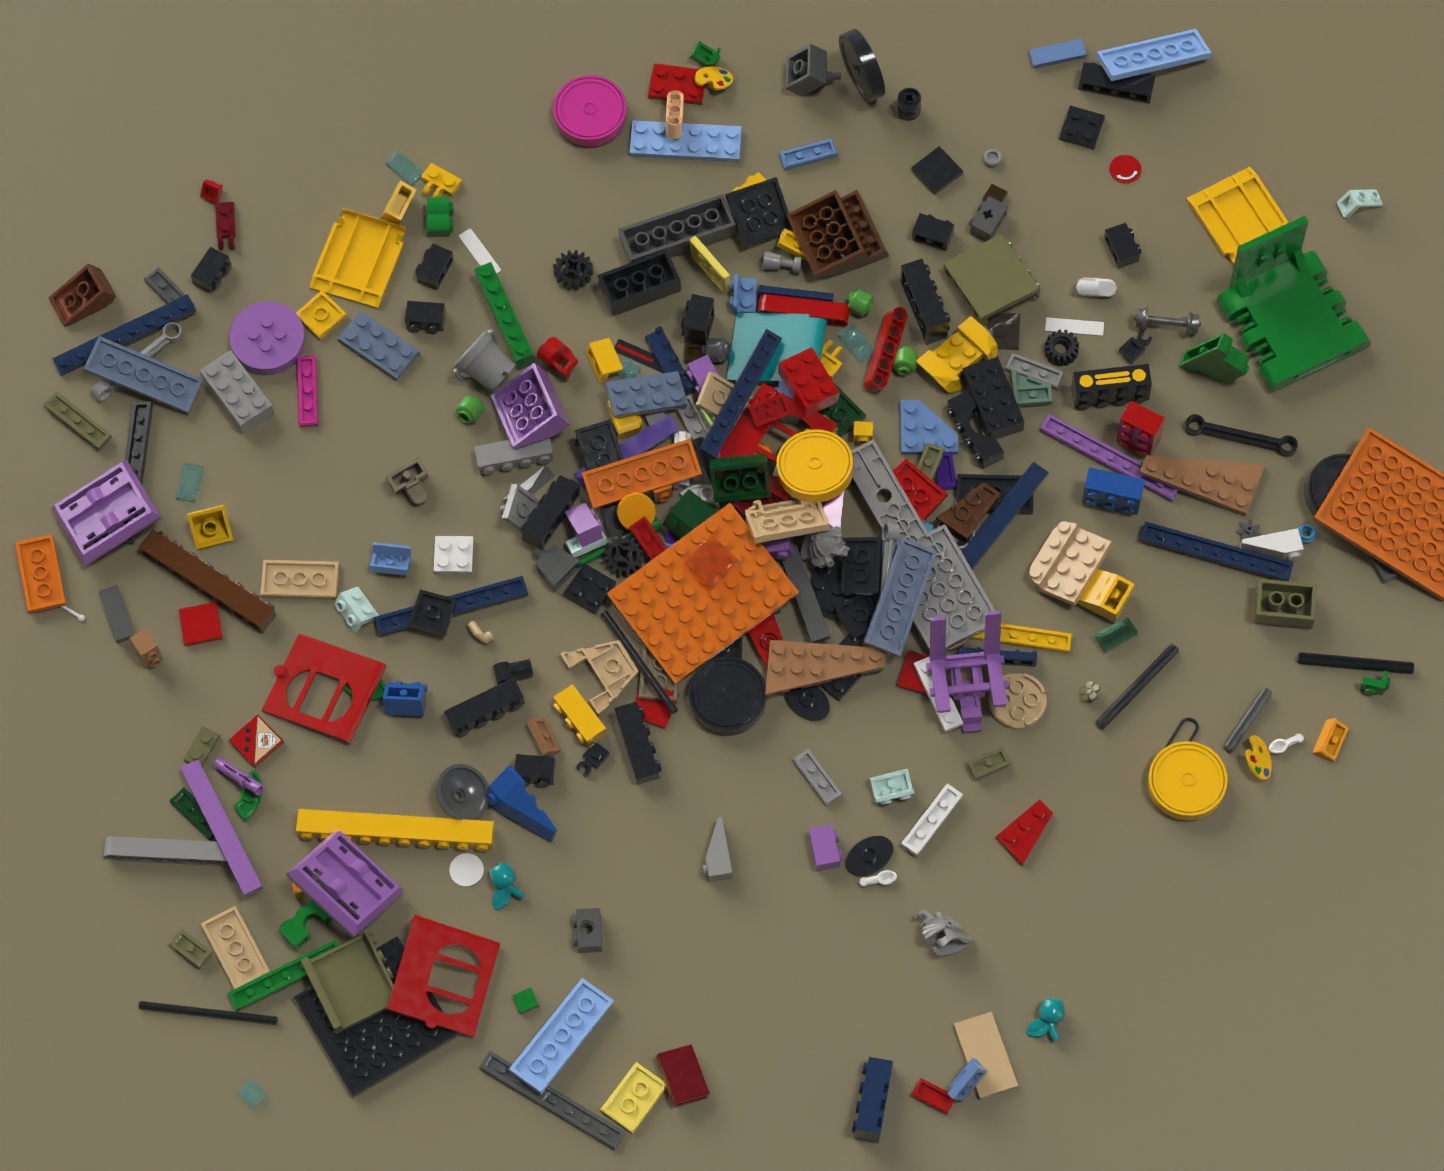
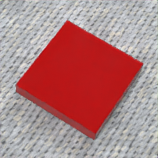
M217 602L179 609L185 646L223 639Z
M909 650L897 687L928 696L914 668V663L930 656Z
M663 688L668 696L674 697L673 691ZM638 692L635 702L637 701L638 707H643L645 718H642L643 722L666 729L671 712L663 701L639 700Z

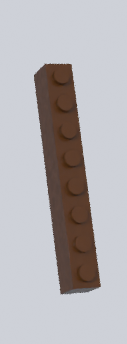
M152 529L139 545L141 554L212 601L217 602L218 605L262 634L276 617L275 607L271 603L261 601L256 593L246 591L239 582H232L224 572H217L209 562L199 560V557L194 552L185 551L180 543L170 541L165 533Z

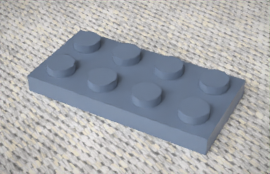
M362 311L359 312L338 337L339 342L396 381L420 354L417 348Z
M678 371L609 381L605 384L614 418L687 407V400Z

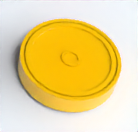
M807 430L800 432L783 444L777 456V473L781 486L789 495L801 501L817 503L831 500L848 487L853 477V457L848 444L841 437L829 431Z
M1184 741L1171 744L1156 755L1150 766L1147 783L1151 799L1163 813L1178 820L1192 821L1210 815L1219 807L1226 792L1228 778L1224 763L1212 749L1200 743Z

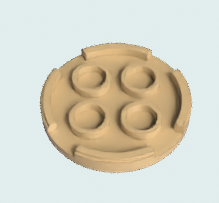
M1026 673L1004 675V681L1007 680L1008 689H1005L1007 706L994 707L990 691L988 703L991 714L1000 724L1008 728L1024 729L1033 726L1042 718L1046 710L1047 697L1043 685L1035 677Z

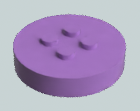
M260 302L247 307L235 318L230 329L229 340L233 354L246 370L258 375H275L290 369L297 363V358L303 354L306 336L299 316L291 308L277 302Z

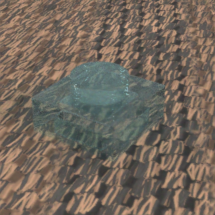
M626 357L621 362L622 371L616 372V374L622 379L635 378L641 372V368Z
M253 1079L237 1092L251 1108L267 1095Z

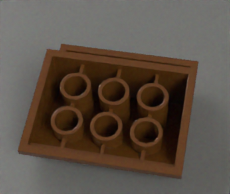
M834 190L786 214L815 277L845 273L889 256L858 190L843 197H840L838 192Z

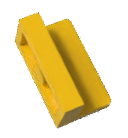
M610 338L588 344L586 354L599 383L607 382L609 374L622 371L623 367Z

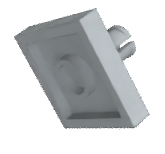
M512 484L506 505H501L500 514L503 515L502 519L521 532L523 524L529 521L533 509L538 508L540 500L520 485Z

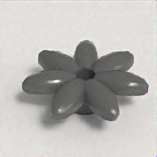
M1249 519L1247 525L1240 522L1242 529H1238L1236 533L1243 534L1241 541L1247 537L1261 536L1256 531L1260 528V525L1252 526V520Z

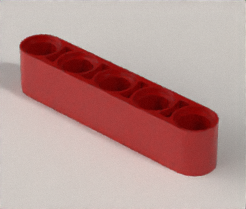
M762 294L759 298L757 313L809 314L811 318L825 319L828 326L845 327L848 325L850 310L848 304Z
M896 307L884 316L864 380V388L869 393H875L883 389L888 383L908 318L906 310L902 307Z

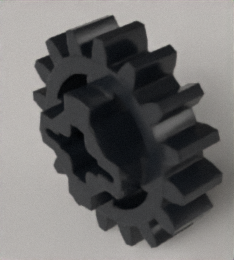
M570 250L567 252L568 255L561 253V259L556 258V264H553V269L555 270L553 271L554 277H557V283L562 282V287L569 285L570 290L573 286L579 289L580 284L585 287L586 280L591 281L590 275L594 274L592 269L593 262H590V257H585L584 252L579 255L577 250L574 251V254H571Z
M618 535V540L611 538L612 544L606 543L608 550H603V554L607 555L603 558V561L609 562L606 568L612 567L613 574L618 571L620 577L623 572L629 576V571L635 573L636 567H642L639 561H644V557L640 556L644 553V549H639L641 547L640 542L635 544V537L629 540L628 535L625 536V539ZM615 549L616 555L611 559V552ZM620 551L623 554H627V559L624 557L620 558ZM636 553L637 557L635 562H633L631 558Z

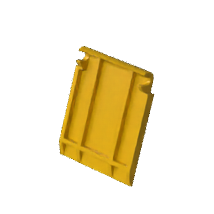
M1251 167L1186 198L1223 257L1228 256L1233 265L1238 246L1288 223V220Z
M342 208V217L339 216L338 223L334 222L312 275L309 289L323 291L326 294L379 309L404 248V242L402 241L406 232V226Z

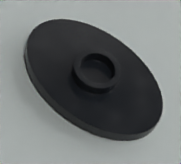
M817 685L806 688L800 687L785 692L789 706L799 716L810 721H821L828 716L830 710L828 698Z
M871 836L861 840L850 850L847 856L846 866L848 871L855 876H869L880 871L888 864L892 857L893 844L884 836Z

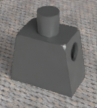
M552 546L548 551L544 548L543 550L536 548L533 552V555L539 559L535 563L537 572L554 592L580 569L579 560L557 546Z

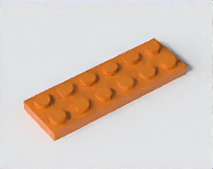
M691 439L582 472L593 510L619 502L623 497L632 492L645 494L670 484L673 485L702 476Z

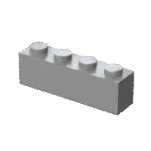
M550 437L517 449L512 447L510 440L474 447L479 474L490 475L500 470L510 471L516 467L526 468L536 463L546 464L554 460Z

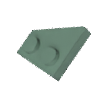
M1011 371L1013 394L1019 407L1053 403L1050 383L1038 381L1030 376L1027 378L1017 374L1016 371Z

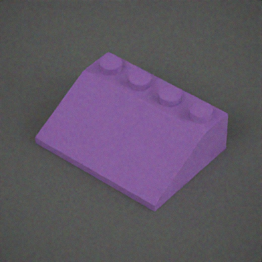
M535 363L491 395L514 449L555 436L570 425L548 374Z

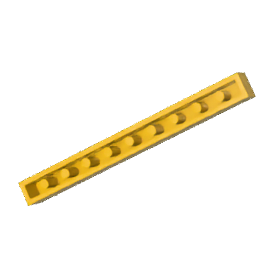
M298 809L296 825L297 836L302 840L317 838L324 841L337 829L351 841H359L361 844L378 842L380 845L394 843L403 847L417 845L421 848L437 846L439 849L456 847L458 850L463 851L472 848L480 852L493 850L495 833L494 821Z

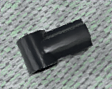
M530 659L513 663L504 661L493 666L497 685L513 677L515 680L534 676Z

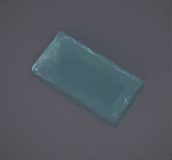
M399 150L385 162L392 171L412 187L421 179L424 173L422 169Z
M184 463L176 494L177 500L195 503L204 469L203 466Z

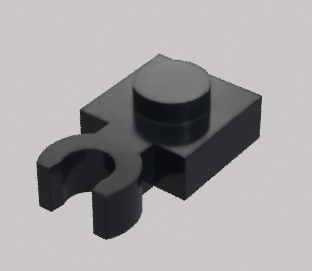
M1144 330L1139 332L1136 340L1131 337L1119 348V353L1132 364L1145 352L1146 348L1144 346H1148L1152 341L1151 336L1147 340L1142 339L1145 334Z
M595 741L583 754L585 761L577 764V770L579 771L582 767H586L587 771H585L584 776L588 777L592 772L591 768L594 766L599 769L610 756V752Z

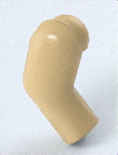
M475 621L468 623V629L483 644H489L490 641H493L494 637L490 631L484 634Z

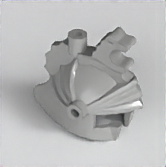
M830 525V530L807 534L802 544L801 559L811 558L812 564L815 567L823 568L824 566L832 567L835 556L846 557L850 548L845 546V542L842 541L843 536L840 527Z
M922 909L915 916V919L923 920L920 925L923 927L922 934L926 942L931 945L932 950L940 957L957 953L968 947L974 940L973 937L961 931L962 927L951 917L944 916L942 912H937L933 916L928 911Z

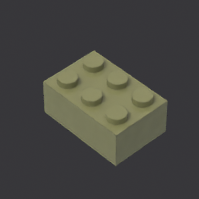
M1259 579L1256 587L1254 623L1312 628L1315 621L1317 584Z

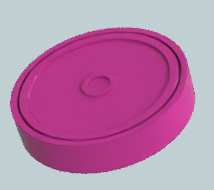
M585 75L570 80L559 90L554 100L553 112L557 129L568 141L580 146L594 147L606 144L619 135L626 123L627 106L623 92L614 82L601 76Z

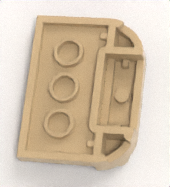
M795 499L762 505L760 500H756L753 502L752 507L745 510L746 524L749 526L755 543L830 530V523L821 502H805Z
M1060 522L1051 532L1030 567L1029 573L1034 585L1040 592L1075 606L1113 546L1112 541L1080 529L1076 523Z

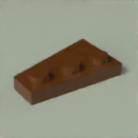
M984 482L962 500L938 515L936 519L968 540L1000 493Z

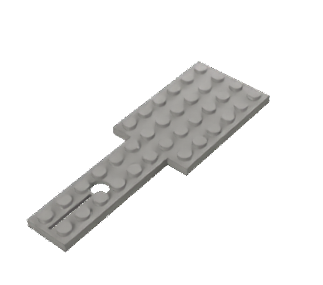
M874 439L851 450L854 466L852 480L881 530L885 523L899 525L900 531L898 540L895 543V552L901 537L937 551L913 620L929 651L930 618L946 617V649L984 631L985 612L996 610L947 526L944 524L930 532L927 531ZM881 490L889 491L892 497L888 502H880L877 499V493Z

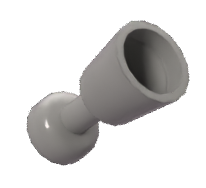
M765 251L762 269L779 270L780 266L792 268L794 273H800L802 257H795L794 261L781 259V255Z

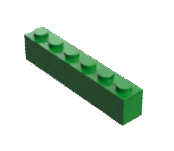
M492 262L474 268L476 280L509 353L516 364L517 370L531 366L535 363L534 354Z

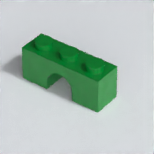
M312 900L306 907L302 906L298 909L296 915L291 920H285L279 929L283 938L296 952L311 940L310 933L306 930V925L310 920L319 919L326 926L333 921Z

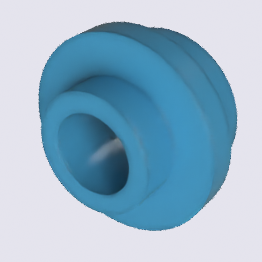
M1305 524L1298 528L1303 543H1310L1315 539L1316 530L1311 525ZM1307 532L1310 536L1306 537L1303 533Z

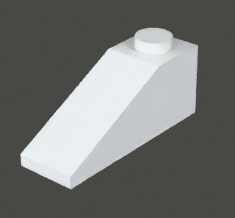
M1298 528L1242 539L1240 545L1242 549L1282 560L1289 559L1290 561L1300 558L1304 550Z

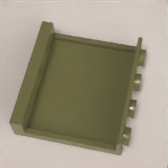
M1002 234L944 262V274L974 318L982 326L988 324L989 317L1032 295H1035L1037 299L1039 298V290L1041 289L1039 282L1036 279L1033 280L1027 266L1024 267L1020 255L1013 251L1009 239H1005Z
M363 929L364 934L309 960L306 957L301 960L336 1034L387 1010L393 989L391 979L394 976L389 967L385 968L383 961L386 960L381 950H376L374 945L377 942L373 934H368L366 929Z

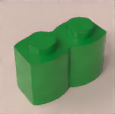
M427 197L428 236H450V230H454V220L450 219V215L454 213V203L450 202L449 197Z

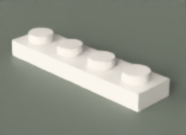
M930 657L915 662L914 668L945 733L963 726V721L950 695L951 711L937 712L935 697L930 695V688H934L931 671L927 672L926 663H930Z
M946 784L902 841L901 846L917 857L961 800L963 794L949 784Z

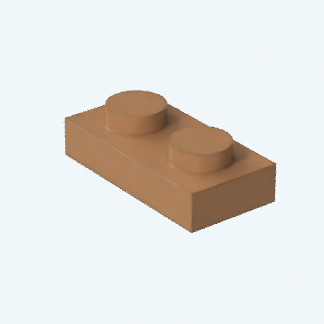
M534 718L527 722L543 756L555 755L561 751L545 718Z

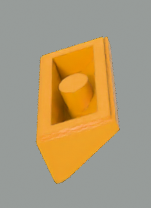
M1335 718L1327 719L1313 749V753L1335 762L1349 728Z

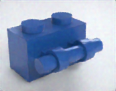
M403 681L386 684L383 695L385 715L424 716L426 707L425 692L428 691V685L420 684V682L406 684Z

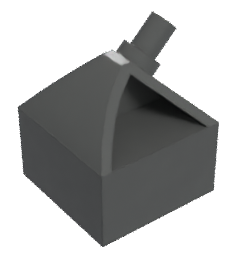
M809 44L787 56L786 89L793 93L804 96L827 82L841 80V72L832 73V71H828L827 51Z

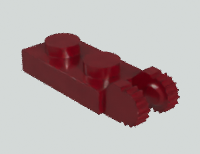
M234 202L215 203L219 250H224L223 239L226 238L230 240V249H235Z

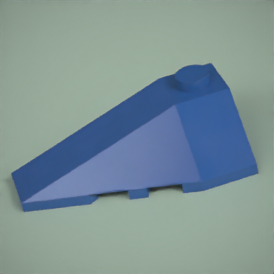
M511 765L507 766L488 787L485 796L488 803L499 812L545 840L552 842L557 829L545 811L538 809L535 802L537 799L534 795L530 796L524 788L526 783Z

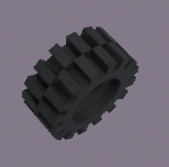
M1058 330V333L1054 331L1052 336L1049 334L1046 339L1045 356L1048 357L1049 362L1053 360L1054 365L1059 363V366H1063V363H1065L1067 366L1069 362L1073 363L1074 358H1077L1079 341H1077L1076 336L1073 337L1072 332L1067 334L1068 330H1064V333H1061V330ZM1057 343H1065L1068 345L1069 350L1066 353H1059L1055 350V345Z

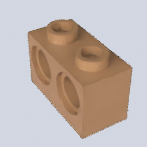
M146 628L130 637L133 648L146 669L160 664L163 660L162 654Z

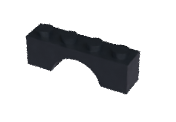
M968 391L947 400L946 413L950 419L953 418L955 421L957 432L959 434L962 433L964 436L966 447L968 449L971 448L973 451L975 462L985 469L1003 460L1004 451L995 436H982L972 428L970 421L976 414V405Z

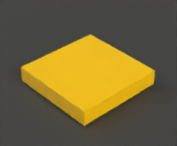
M320 291L296 312L302 324L319 340L323 339L348 317L347 313L323 291Z

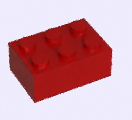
M813 347L779 362L778 374L805 418L838 402L840 392Z
M1130 401L1120 418L1116 442L1122 448H1129L1135 451L1140 457L1152 456L1161 440L1165 417Z

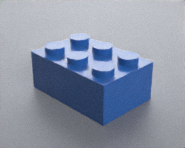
M1089 467L1082 503L1090 507H1104L1108 511L1117 510L1127 515H1138L1145 479Z

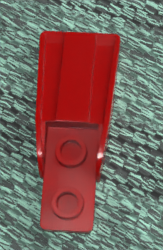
M771 614L748 631L756 651L767 670L770 640L783 641L774 614Z

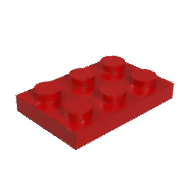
M654 63L648 98L667 101L669 92L680 91L684 95V103L702 105L706 84L700 86L695 82L694 77L700 69Z

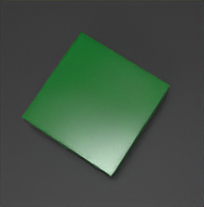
M531 987L513 994L520 1014L539 1007Z

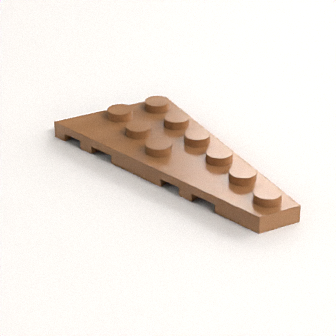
M1146 455L1139 475L1246 516L1265 464Z
M770 640L765 694L766 696H771L774 693L789 692L791 689L831 682L834 679L849 678L851 675L885 669L886 652L874 647Z

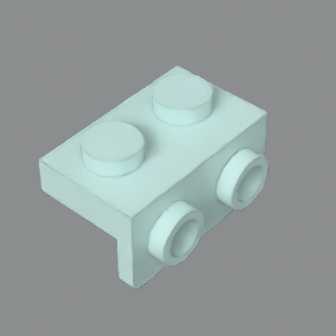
M359 587L341 592L334 603L336 609L354 632H358L362 625L375 621V617L379 616Z
M908 769L869 778L874 800L877 803L880 802L881 805L891 803V799L898 797L899 800L908 799L911 797L910 794L915 793Z

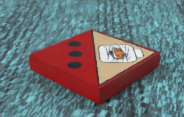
M258 714L229 739V742L255 768L284 743L283 739Z

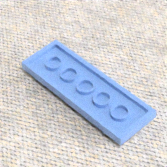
M1197 29L1098 51L1096 57L1110 80L1114 81L1211 58L1212 52Z
M632 120L630 156L739 162L742 126L683 123L682 136L677 139H671L666 136V122Z
M582 978L512 1064L509 1072L539 1094H542L611 1008L614 1000Z

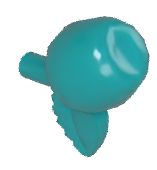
M500 863L490 870L492 884L497 889L493 895V907L495 910L506 906L510 902L512 895L521 900L525 895V892L513 885L517 876L507 863Z
M1054 998L1044 999L1039 1011L1040 1019L1034 1020L1029 1025L1026 1031L1027 1035L1040 1037L1050 1032L1054 1042L1060 1040L1061 1037L1055 1023H1060L1064 1019L1065 1010L1063 1002L1060 999Z

